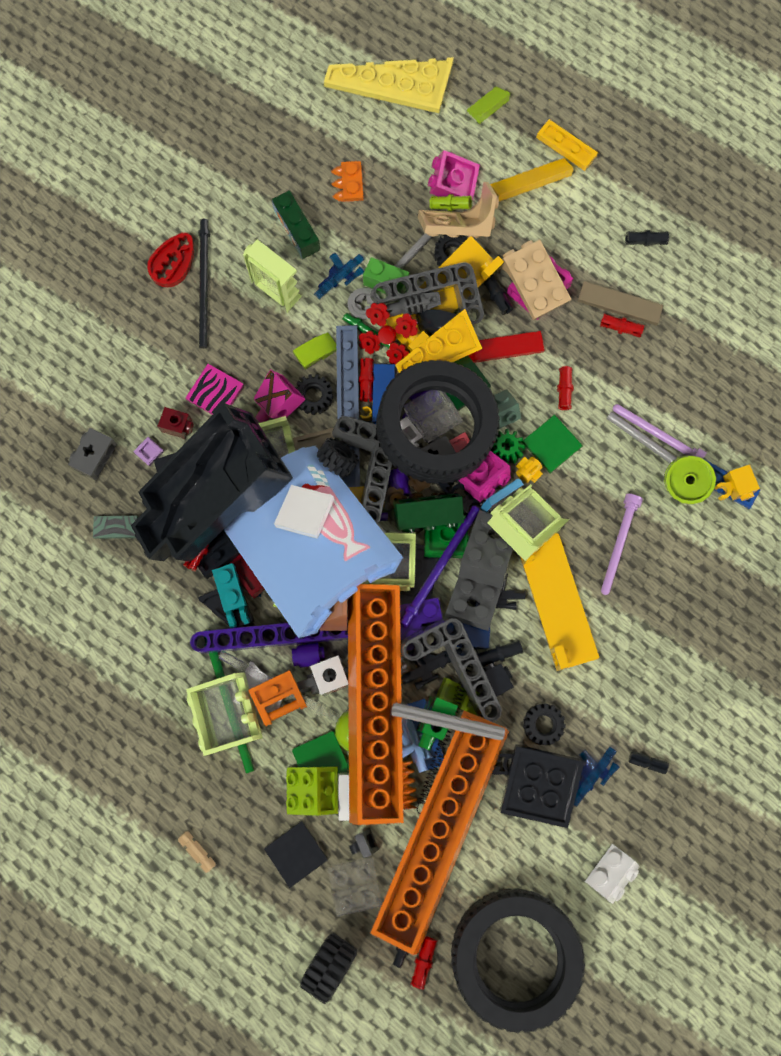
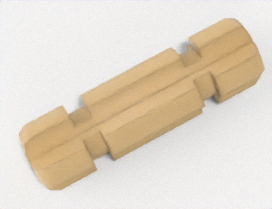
M186 831L179 837L178 842L183 847H187L186 851L197 864L200 862L201 869L208 873L215 867L216 862L211 857H207L208 853L197 840L193 841L194 837L189 831Z

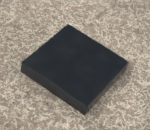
M303 821L264 848L289 888L328 861V858Z

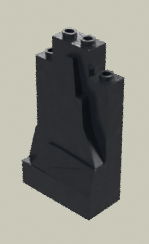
M223 403L138 491L142 498V503L147 509L134 521L131 527L148 559L165 561L172 555L175 560L191 562L239 514L247 511H256L285 487L293 477L253 414Z

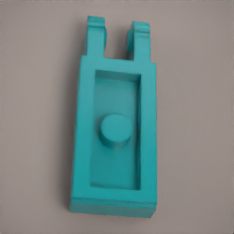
M231 563L212 570L229 626L231 628L237 627L233 613L237 609H239L242 622L244 624L250 623L246 599L235 564Z

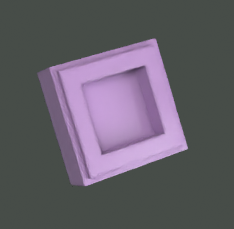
M147 437L133 452L150 467L154 463L153 460L158 459L164 450L151 438Z

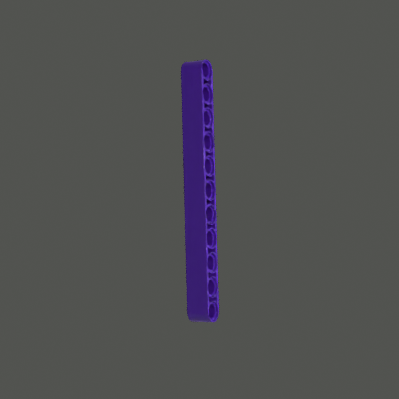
M348 617L347 631H342L339 635H333L330 631H320L317 637H310L308 635L289 640L286 638V632L291 626L288 623L200 631L191 637L190 644L195 651L206 654L347 640ZM269 630L274 631V640L266 642L263 638L265 632ZM247 632L251 633L253 636L252 641L249 644H243L241 641L242 635ZM223 635H229L230 642L227 646L219 644V639ZM206 637L207 645L202 649L198 648V639Z

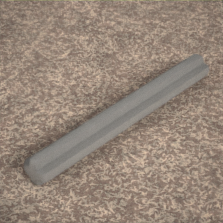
M393 703L391 708V715L496 740H503L505 736V728L400 703Z

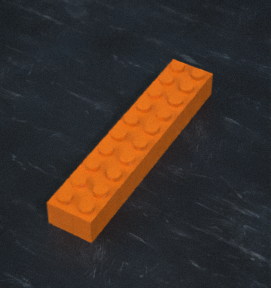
M360 584L357 586L358 591L348 598L349 823L356 825L404 823L402 718L391 715L393 703L402 704L400 585Z
M465 710L461 716L464 719L502 727ZM505 728L503 740L455 730L370 932L371 934L412 955L419 953L509 731L507 728Z

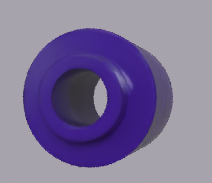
M398 469L391 470L388 488H401L404 491L403 495L406 497L411 495L408 476Z
M318 643L299 645L297 648H293L292 659L294 667H310L320 663L321 660H325L324 648L319 647Z

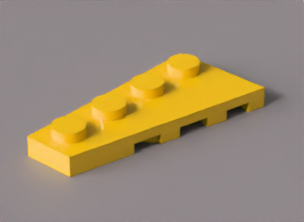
M463 309L396 363L395 366L398 373L422 361L445 360L454 362L481 350V344L466 309Z

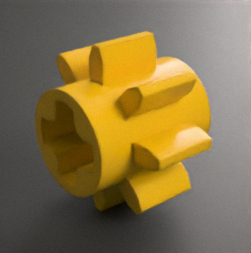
M523 457L516 465L518 468L516 474L525 483H528L530 480L535 483L543 474L540 471L543 468L541 463L534 457L529 459Z

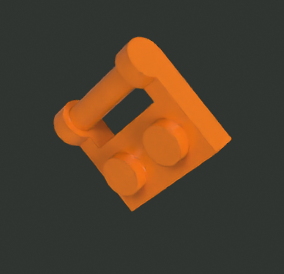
M291 670L248 690L266 727L271 725L272 721L300 708L302 710L308 707ZM294 694L296 700L269 713L267 712L265 707Z

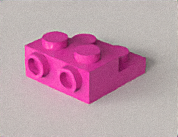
M443 150L439 156L434 157L431 167L435 170L428 180V186L431 187L430 194L435 196H448L449 194H454V196H472L473 201L480 165Z
M490 451L483 463L474 472L458 481L464 485L466 492L481 502L484 498L487 500L494 495L495 489L499 485L505 486L510 481V465Z

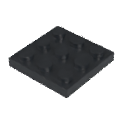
M515 744L500 813L568 828L584 765L583 759Z

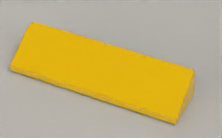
M565 158L490 185L499 197L500 202L572 176L574 169Z

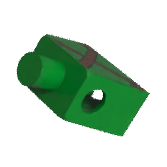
M428 695L424 709L454 716L458 706L438 697ZM419 722L417 730L423 732L418 746L431 751L435 739L443 741L448 728L435 726L431 730V724Z

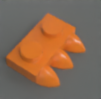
M361 161L341 162V165L335 167L331 172L334 175L342 176V178L335 180L332 185L343 190L335 193L332 197L343 202L363 201Z

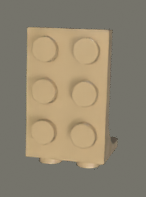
M484 182L481 197L471 210L464 212L419 210L418 220L424 233L429 236L435 237L439 236V234H444L449 237H459V235L472 236L473 238H479V236L490 237L491 229L495 227L494 211L498 208L499 197L489 182Z
M530 240L521 246L522 249L516 252L514 249L508 251L503 255L504 258L502 260L504 263L496 270L497 273L504 270L510 276L533 320L572 300L541 240L534 243Z

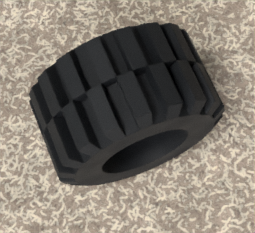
M335 933L330 934L308 966L301 979L300 988L324 1005L328 1003L357 955V948Z

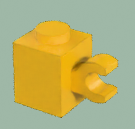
M750 464L729 471L723 476L725 482L715 486V490L721 488L725 491V495H721L718 498L719 500H725L731 495L732 500L740 498L741 501H745L754 497L753 493L760 489Z

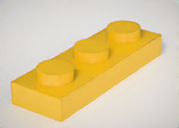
M550 119L536 136L538 140L584 171L598 154L597 151Z

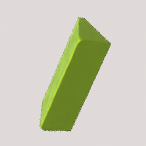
M495 87L466 111L481 124L509 101L510 93Z

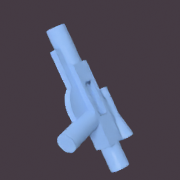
M402 718V759L411 754L413 763H416L419 773L427 771L425 760L433 757L429 750L418 746L422 734L417 735L413 721Z

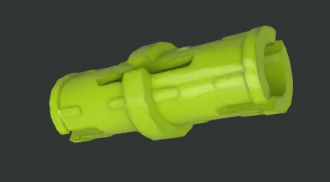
M449 194L448 196L430 197L431 210L447 209L448 211H454V209L471 210L472 196H454V194Z

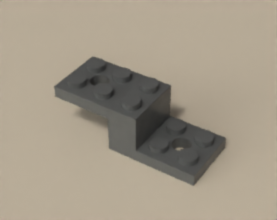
M479 510L461 560L459 577L445 618L457 619L461 623L488 631L506 578L513 548L501 536L497 539L489 537L488 534L497 533L488 524V521L493 516L491 513ZM469 600H476L479 606L471 607L467 602Z

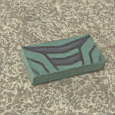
M94 516L93 538H136L131 525L138 516Z

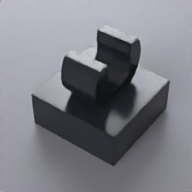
M370 828L355 835L356 842L349 845L352 855L361 851L363 858L371 856L379 850Z

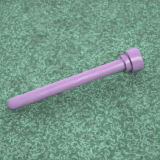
M618 404L613 406L615 413L681 453L697 456L702 459L707 452L704 450L688 447Z
M634 494L625 495L623 503L626 510L601 588L603 595H607L610 592L634 511L641 507L643 498Z

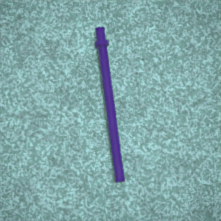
M472 506L464 519V523L458 528L412 604L406 607V613L400 621L402 626L407 628L412 619L416 618L419 614L420 606L480 510L478 507Z

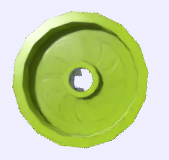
M685 455L676 458L668 465L665 470L664 483L666 490L674 499L685 504H696L704 501L711 495L715 489L716 476L709 462L697 456ZM688 476L694 477L692 484L686 482Z

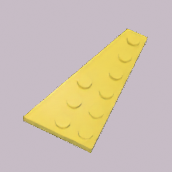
M454 57L447 58L444 61L428 59V62L402 60L385 61L384 64L374 65V62H368L366 65L355 66L353 63L329 65L324 79V87L439 113Z

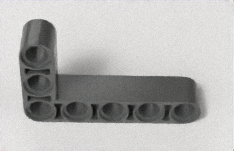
M466 262L380 282L373 287L370 293L373 302L385 304L421 293L454 287L459 312L466 309L468 314L469 310H473L477 315L475 321L470 320L472 326L481 322L484 316L474 270ZM458 269L466 271V279L459 277ZM438 274H444L446 276V284H442L438 281ZM421 278L426 281L427 286L425 289L418 287L417 279ZM401 283L405 285V294H401L397 291V284ZM376 289H383L386 292V297L384 299L378 298L376 296ZM464 289L471 292L472 297L470 300L464 298Z
M342 416L334 426L332 431L333 438L338 439L339 442L343 441L346 445L371 451L360 503L378 524L382 514L392 463L387 459L388 456L384 454L380 446L381 442L378 440L376 424ZM340 428H345L348 432H344ZM361 433L366 434L368 438L363 437ZM377 458L383 459L385 463L379 462ZM373 477L379 478L381 482H376ZM369 496L374 497L377 502L371 501Z
M443 618L400 641L401 657L408 660H417L444 646L476 715L491 722L497 721L502 713L501 706L468 635L459 620ZM451 622L454 629L451 634H448L446 627ZM429 633H432L434 641L428 645L426 637ZM412 643L414 645V652L408 655L406 647ZM459 643H461L463 645V651L461 654L458 655L456 653V647ZM468 664H471L473 667L472 672L467 675L466 667ZM481 684L482 691L479 695H476L475 689ZM491 705V712L486 716L485 708Z

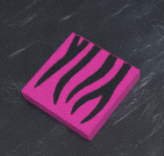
M207 364L185 399L213 415L223 403L232 406L243 389L244 384Z

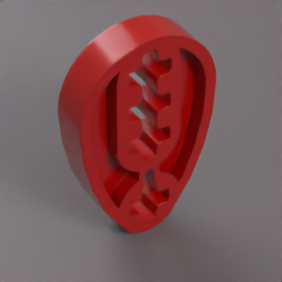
M184 232L175 235L162 243L150 256L147 269L151 279L157 285L174 287L186 278L194 257V241L192 236ZM187 239L188 245L184 244L181 247L180 241H186ZM176 256L177 261H172V262H171V267H172V269H171V270H170V269H167V270L165 271V269H164L163 266H164V265L169 266V264H170L169 258H170V257L174 258V257ZM165 272L166 278L162 277L161 279H159L158 274H163Z

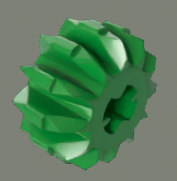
M508 428L505 429L504 434L498 431L491 451L507 464H509V459L513 464H516L517 458L521 459L523 457L521 451L525 450V445L521 444L523 437L516 438L517 431H514L512 435L509 434ZM504 444H509L510 450H505Z

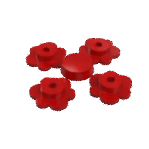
M374 302L371 304V308L366 310V315L370 318L371 324H378L382 327L378 335H374L373 331L361 333L359 335L361 342L359 346L361 349H365V352L373 354L375 351L380 350V342L390 344L386 355L389 357L390 364H396L409 354L404 344L399 345L394 342L397 337L396 333L402 334L404 338L415 336L418 333L416 327L417 320L412 319L410 314L405 313L402 317L396 319L397 325L394 329L391 326L385 325L387 323L386 319L390 317L389 312H387V306L384 303L377 304Z

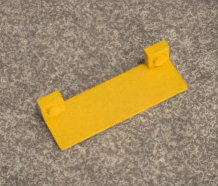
M470 236L439 268L462 262L469 263L473 267L477 286L479 287L504 261L499 256L493 259ZM458 269L459 277L466 279V271ZM438 274V281L442 284H446V276L444 274ZM426 281L419 288L425 289L427 286ZM454 287L434 291L439 292L441 305L429 310H443L453 313L458 308ZM464 289L463 296L465 299H467L471 295V292L467 289ZM403 314L389 317L385 325L395 329L397 325L396 319L402 317ZM416 314L411 315L412 319L416 320ZM418 324L416 326L418 333L415 336L404 338L402 334L396 333V339L401 344H404L409 352L429 338L424 331L420 332Z
M555 533L526 561L521 556L520 558L556 671L597 660L599 659V654L558 533Z

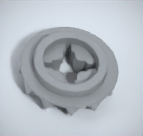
M359 288L350 294L348 310L353 317L370 320L366 315V310L371 308V304L374 303L370 297L372 289ZM366 297L367 304H370V306H366L364 311H362L359 303H362Z

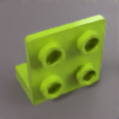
M338 767L287 768V814L312 816L338 814Z

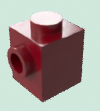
M164 407L157 427L163 433L186 439L187 434H191L194 423L189 414Z

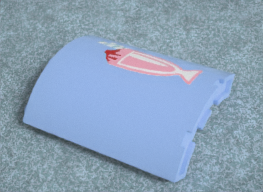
M316 446L302 447L281 457L293 479L256 511H247L239 514L224 529L298 638L317 633L332 613L330 608L338 601L343 603L358 591L357 586L367 580L369 583H372L379 578L395 573L403 559L399 551L340 476L336 475L334 471L330 472L328 467H324L323 463L319 462L317 457L318 448ZM291 485L333 495V504L318 539L275 527L274 522Z

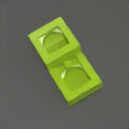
M325 333L307 341L292 351L306 370L319 360H324L335 353L337 348L330 334Z
M444 678L436 697L450 703L457 701L461 705L453 704L460 707L459 709L476 715L466 692L457 691L464 696L455 695L462 700L454 699L455 701H453V698H456L454 694H458L455 690H459L457 686L461 685L448 678Z

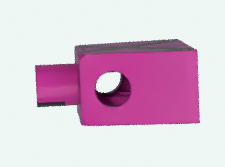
M270 369L254 397V401L261 407L255 418L260 423L266 422L270 418L277 419L284 416L287 418L304 402L305 398L284 375Z

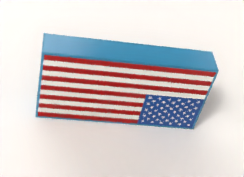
M516 479L489 497L481 506V510L485 512L491 511L503 503L509 496H513L524 484L520 479Z

